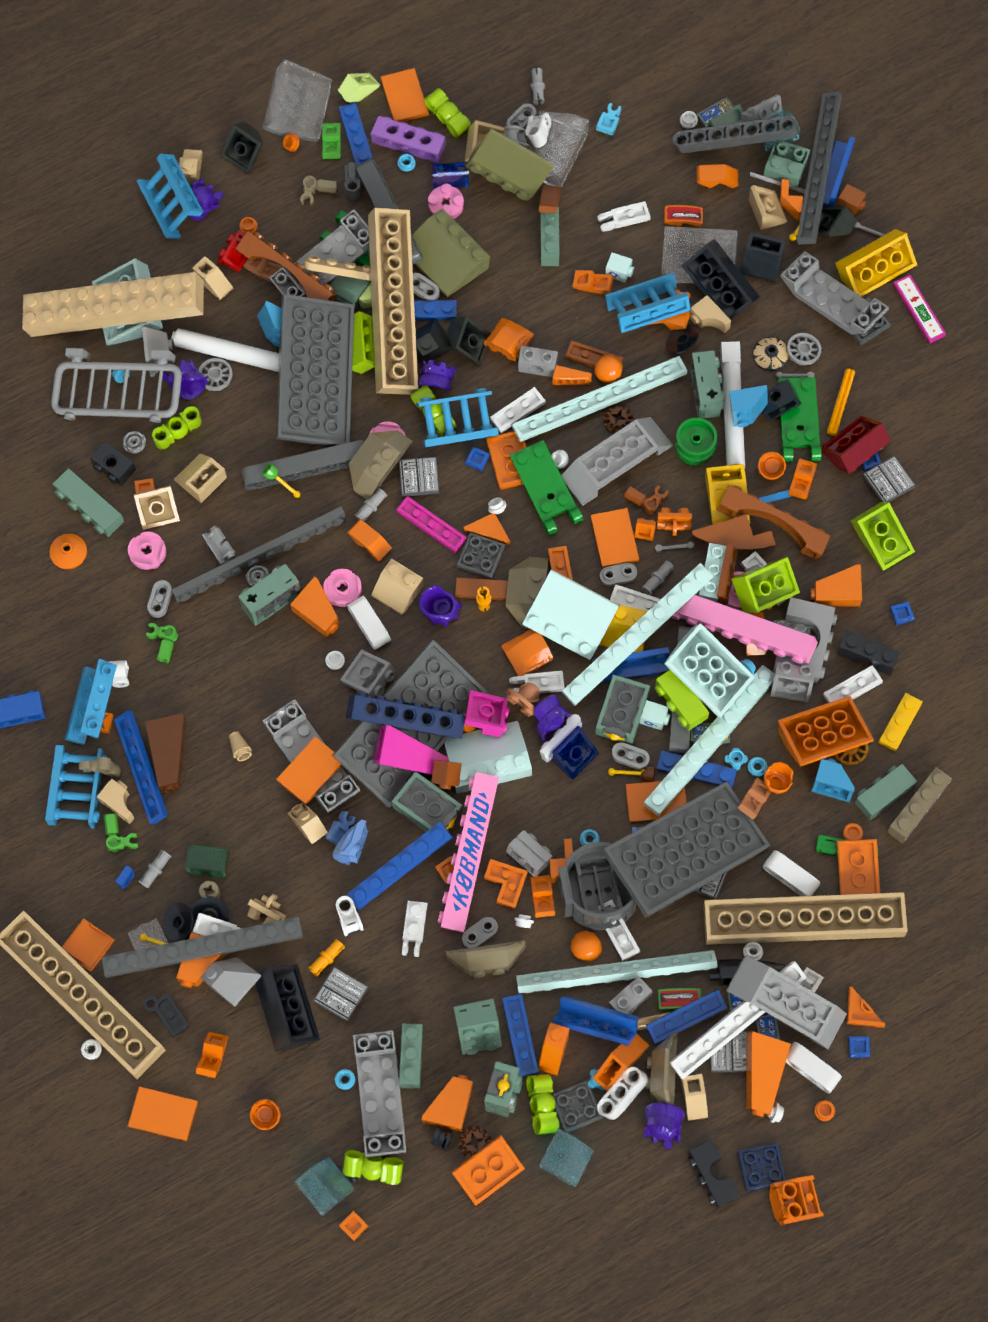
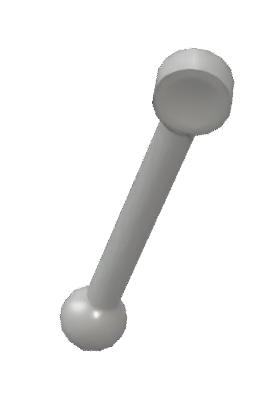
M859 222L854 226L855 229L860 228L880 237L886 235L862 226Z
M811 371L807 374H782V372H777L776 378L814 377V373Z
M690 541L687 544L670 546L658 544L655 546V551L660 553L662 550L687 547L692 549L694 548V543Z

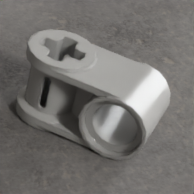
M516 125L504 127L507 138L521 146H530L532 144L525 134L526 129Z

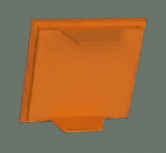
M83 918L62 948L78 964L92 972L115 939Z

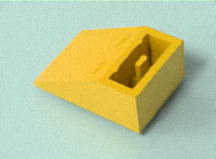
M744 464L706 468L705 482L712 525L742 516L739 514L731 518L717 511L716 508L724 490L729 485L737 486L747 493ZM747 515L750 524V515Z

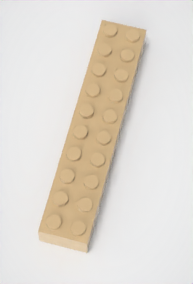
M374 208L368 214L376 393L411 395L418 390L410 210Z
M196 272L25 294L23 295L22 329L31 337L203 315L204 281Z
M904 892L705 900L703 904L706 945L905 937L908 932Z
M25 911L18 915L0 933V946L136 1079L166 1051L141 1024Z

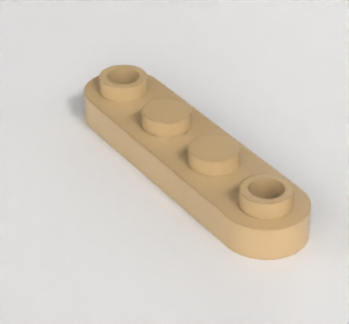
M309 256V258L304 260V267L308 270L371 280L369 265L360 267L352 262H345L343 264L338 263L335 259L321 260L317 256Z

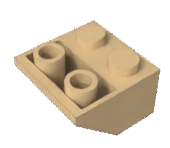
M199 454L174 478V481L202 503L227 476L225 469L214 459Z

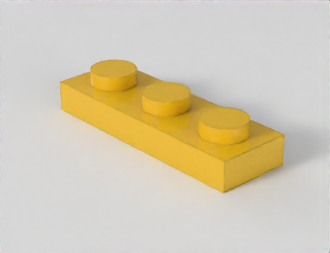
M905 693L878 743L896 752L923 701Z

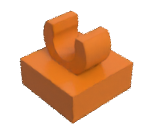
M638 518L634 538L653 541L656 521Z

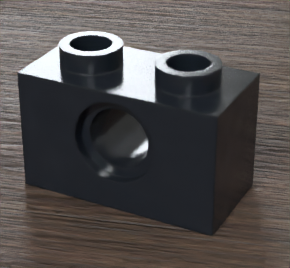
M788 379L779 382L776 386L767 390L768 404L762 413L770 422L802 404L794 386Z
M106 442L91 457L92 467L99 473H105L107 478L114 484L117 482L122 486L136 470L133 461ZM111 463H116L114 467H108Z

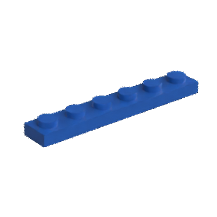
M126 711L114 719L149 824H156L167 817L168 813L133 711Z
M442 822L437 823L347 893V895L352 899L358 910H361L453 838Z

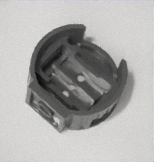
M609 842L586 844L569 856L565 866L558 867V885L564 916H573L575 922L593 930H606L621 925L620 919L626 922L636 910L635 901L602 853L604 848L613 844ZM610 888L611 892L606 893L605 889ZM590 891L592 895L588 897L585 893ZM612 900L616 906L611 907L609 905L604 908L603 904Z

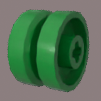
M696 417L681 423L677 429L675 443L676 454L681 461L688 465L698 466L711 460L715 453L717 442L715 427L711 422Z

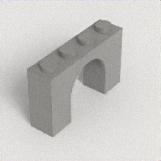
M790 597L785 621L803 625L813 630L818 638V647L814 650L809 664L805 662L802 664L796 663L788 656H776L773 673H775L777 662L783 663L787 661L792 665H808L816 669L815 684H818L819 678L823 679L826 668L822 667L823 661H827L830 651L826 647L827 643L832 642L834 633L830 632L831 625L835 626L838 616L834 614L835 607Z

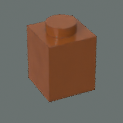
M847 184L838 198L837 207L846 206L856 216L859 210L863 211L866 206V193Z
M434 760L431 783L439 784V788L451 789V786H459L462 763Z

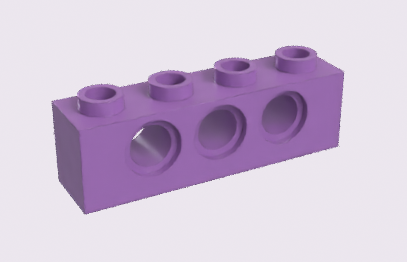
M378 116L371 132V139L374 144L439 163L446 147V139L442 134L429 132L421 127L416 128L405 122L400 123L389 117Z

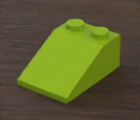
M880 502L850 520L859 538L883 571L915 552L889 502Z
M788 557L732 578L742 611L748 614L758 613L800 593Z

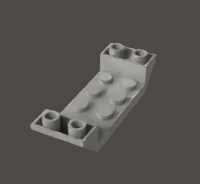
M353 209L340 220L342 225L296 261L295 264L298 262L304 266V260L309 258V256H317L321 260L326 261L327 259H335L338 263L343 264L345 262L355 263L369 249L368 225ZM282 267L269 277L282 295L307 297L299 280L288 269L286 270ZM305 269V272L309 275L312 272L320 278L319 282L323 285L325 283L329 284L338 276Z
M805 251L781 274V278L795 297L850 334H865L889 310L888 306L876 298L868 302L820 270L819 260Z
M651 417L636 419L577 458L563 473L562 478L575 498L584 506L598 496L599 489L653 453L659 456L671 448L673 444Z
M295 699L262 720L290 764L314 737L323 742ZM340 767L314 797L329 813L361 790L351 776L347 775L343 768Z
M747 955L744 956L726 990L811 1038L810 1040L826 1049H829L847 1015L838 1006Z
M392 1030L353 1035L364 1131L365 1157L405 1153L406 1140L394 1032Z

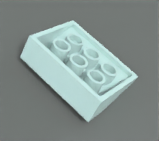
M133 259L92 281V284L101 285L151 277L148 265ZM161 320L105 327L103 332L106 345L110 346L142 338V327L161 330L163 328Z
M551 569L522 624L591 660L619 605Z
M701 623L688 631L664 663L719 718L722 717L755 678Z
M518 721L508 723L506 732L502 733L500 738L481 734V729L462 734V739L449 737L444 743L446 754L449 758L448 761L462 763L459 786H455L456 794L472 790V788H468L471 776L475 777L476 772L499 777L498 784L532 776L530 759Z

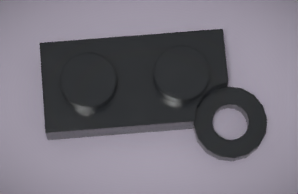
M168 993L159 999L154 996H148L144 999V1009L147 1012L156 1011L173 1038L190 1027ZM149 1001L155 1002L152 1008L147 1006Z

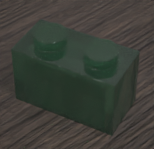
M189 844L185 868L193 876L208 874L212 878H221V876L227 875L230 853L225 848Z

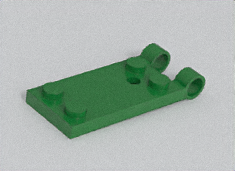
M815 377L778 378V383L787 379L792 383L802 403L780 416L782 457H784L785 462H793V448H810L811 461H821ZM802 426L803 430L798 431L797 427Z
M544 440L510 455L509 458L548 535L558 532L552 517L563 512H568L573 524L583 521L582 514L576 506ZM553 494L554 499L549 500L547 495Z

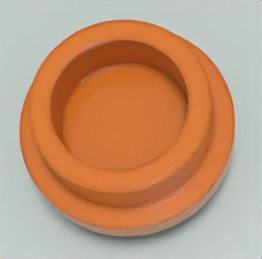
M293 133L286 135L283 139V146L288 151H296L299 146L298 136Z
M245 217L240 222V230L244 234L247 231L252 233L257 231L258 225L255 219Z
M823 1100L816 1104L814 1113L819 1120L829 1121L835 1114V1108L831 1102Z

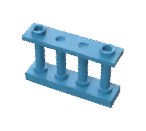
M160 153L157 157L160 169L150 180L138 179L137 183L165 237L180 239L181 235L177 227L188 215L200 216L203 210L174 155ZM165 174L168 182L158 193L155 185ZM173 189L175 197L165 207L162 199ZM180 202L183 211L173 221L170 213Z
M674 273L605 295L608 311L617 309L619 313L617 314L621 333L691 311L688 294L686 292L677 294L675 291L677 287ZM666 292L669 293V298L660 300L658 295ZM652 299L653 303L643 306L642 300ZM634 303L636 308L626 311L623 306Z
M486 388L476 389L474 394L432 400L431 397L421 398V402L416 403V407H424L428 431L427 439L422 440L423 447L499 435L498 428H492V425H490L485 395H491L492 391H486ZM478 397L483 425L479 431H474V428L471 426L467 398ZM460 400L464 423L463 433L456 434V431L453 430L449 401ZM442 403L446 427L445 436L438 437L435 434L431 404Z
M98 659L96 669L87 666L83 668L65 740L84 745L87 735L95 738L99 737L117 667L116 664Z
M56 745L45 821L48 825L56 826L57 820H60V818L88 820L90 828L95 829V824L99 822L100 812L97 811L99 802L97 795L100 793L102 773L97 772L95 775L66 773L64 768L68 762L79 763L80 761H92V759L107 757L103 749L98 748L97 756L72 755L66 751L64 746ZM62 782L93 783L92 794L65 792L62 789ZM63 799L91 801L89 812L61 810L59 803Z

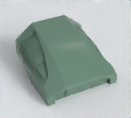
M338 275L330 284L334 288L333 292L338 295L335 301L354 304L355 309L360 304L359 298L370 285L371 280Z

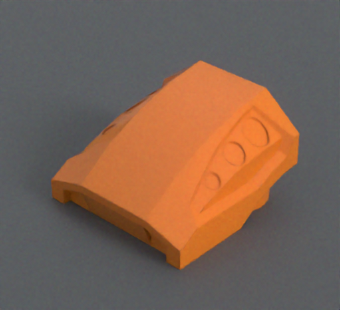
M502 318L490 336L484 340V345L490 347L492 351L503 353L507 359L516 361L520 356L521 346H528L534 334L526 328Z
M532 629L501 646L517 676L531 674L553 660V656L543 636Z
M813 1175L770 1184L769 1198L774 1217L780 1225L823 1216L813 1183Z

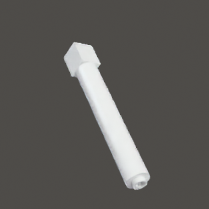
M180 328L172 334L171 339L176 347L279 372V353Z
M721 342L720 360L722 384L725 393V402L723 403L726 466L744 464L745 469L743 427H734L729 396V391L741 389L740 342Z

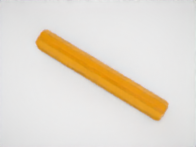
M845 370L827 429L828 435H837L855 375L854 370Z

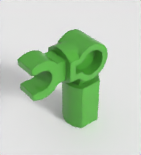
M149 623V628L155 630L153 633H146V636L149 639L157 637L163 639L160 643L157 660L169 663L174 646L173 642L177 640L178 633L171 625L158 627L155 623Z
M117 814L104 815L106 836H109L106 840V846L110 852H117L124 849V847L130 849L138 848V843H130L131 839L137 838L136 833H130L127 837L117 836L119 835Z

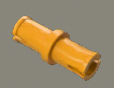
M483 586V590L481 587L478 589L476 602L481 611H485L484 608L487 611L491 603L490 591L485 586Z
M335 939L325 951L319 953L320 956L308 969L315 976H318L328 964L331 965L334 962L333 959L345 947L339 940Z

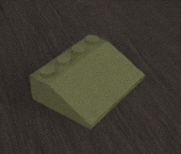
M491 129L475 146L466 166L472 172L486 177L488 181L500 185L504 190L516 194L518 198L529 201L549 175L554 164Z
M443 208L429 217L412 235L423 256V259L415 264L447 297L489 269L490 256Z

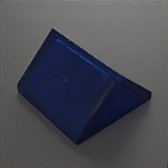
M467 162L432 164L433 190L443 184H450L455 188H468L469 172L466 166Z
M577 726L551 752V761L573 780L599 754V751L582 728Z

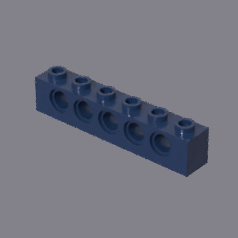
M356 692V695L349 696L346 713L347 719L462 739L465 715H459L458 710L448 709V712H443L441 707L430 706L428 709L423 708L421 703L412 702L411 705H406L404 700L393 699V702L386 701L387 697L375 695L374 699L369 698L367 693ZM368 703L373 707L371 713H368L366 710ZM387 706L391 709V714L388 717L385 715V708ZM405 710L409 712V718L407 720H405L403 717V713ZM424 713L427 715V722L425 724L421 720ZM441 717L445 718V725L443 727L440 725Z

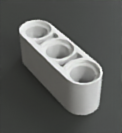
M364 596L347 604L349 612L374 650L391 641L387 630Z
M776 850L771 853L762 865L766 872L799 896H812L820 886V882L814 876Z
M793 1042L790 1046L786 1063L824 1092L830 1094L842 1076L801 1044Z
M636 1067L628 1068L599 1101L597 1106L599 1114L611 1120L617 1119L648 1082L646 1073ZM639 1074L638 1080L633 1082L634 1075ZM625 1089V1095L620 1098V1092ZM612 1104L611 1112L607 1113V1107Z

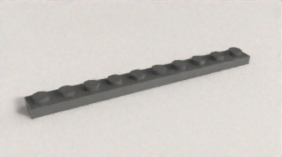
M840 92L823 93L797 235L798 245L816 244L842 98Z
M339 507L172 589L177 603L186 601L196 593L205 592L208 587L214 584L223 583L230 576L239 575L242 573V570L257 566L259 562L265 559H272L281 551L290 550L293 545L299 542L304 543L310 537L316 534L320 535L332 526H339L346 520L345 512L342 507Z
M296 917L102 957L104 975L106 978L300 939L303 938L300 919Z

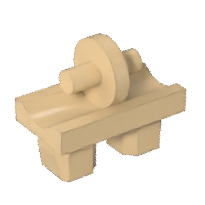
M272 894L270 898L263 895L262 901L257 898L254 900L250 899L248 903L250 906L247 914L248 917L258 920L261 913L267 915L263 924L284 920L286 915L276 910L280 908L281 904L276 902L277 895Z

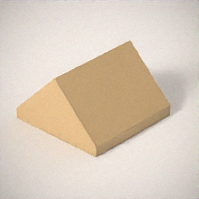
M755 185L751 186L749 202L760 230L786 223L787 220L776 192Z
M171 486L134 494L143 530L180 521Z

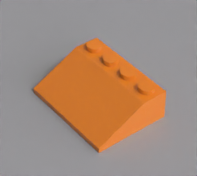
M851 696L778 720L779 736L785 748L799 766L873 742V737Z

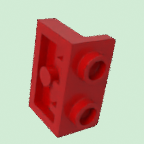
M238 230L234 234L231 233L226 240V243H228L226 248H222L217 256L219 257L217 264L221 265L224 263L237 273L240 272L247 260L245 255L235 249L245 235L243 232Z

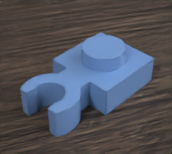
M342 811L339 814V822H333L326 836V839L336 846L349 830V825L355 822L356 817L349 816L348 820L346 819L347 811Z

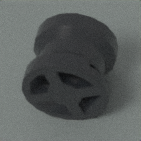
M438 1125L431 1145H439L446 1151L454 1131L443 1130V1127Z

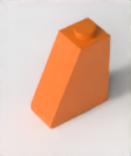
M861 564L854 565L816 581L814 588H811V600H814V603L831 607H860L862 602Z
M314 577L290 606L292 612L325 637H328L330 633L333 634L338 629V617L319 580Z
M191 932L189 939L202 937L203 935ZM228 953L182 962L176 977L177 980L181 982V986L192 988V986L198 987L203 982L200 977L213 962L222 961Z
M553 1023L549 1024L538 1067L539 1071L558 1076L569 1039L570 1028Z
M636 1034L629 1046L621 1044L609 1055L593 1079L608 1092L622 1074L641 1058L650 1045Z
M464 1075L452 1077L422 1115V1122L462 1132L473 1088V1081H470V1077Z

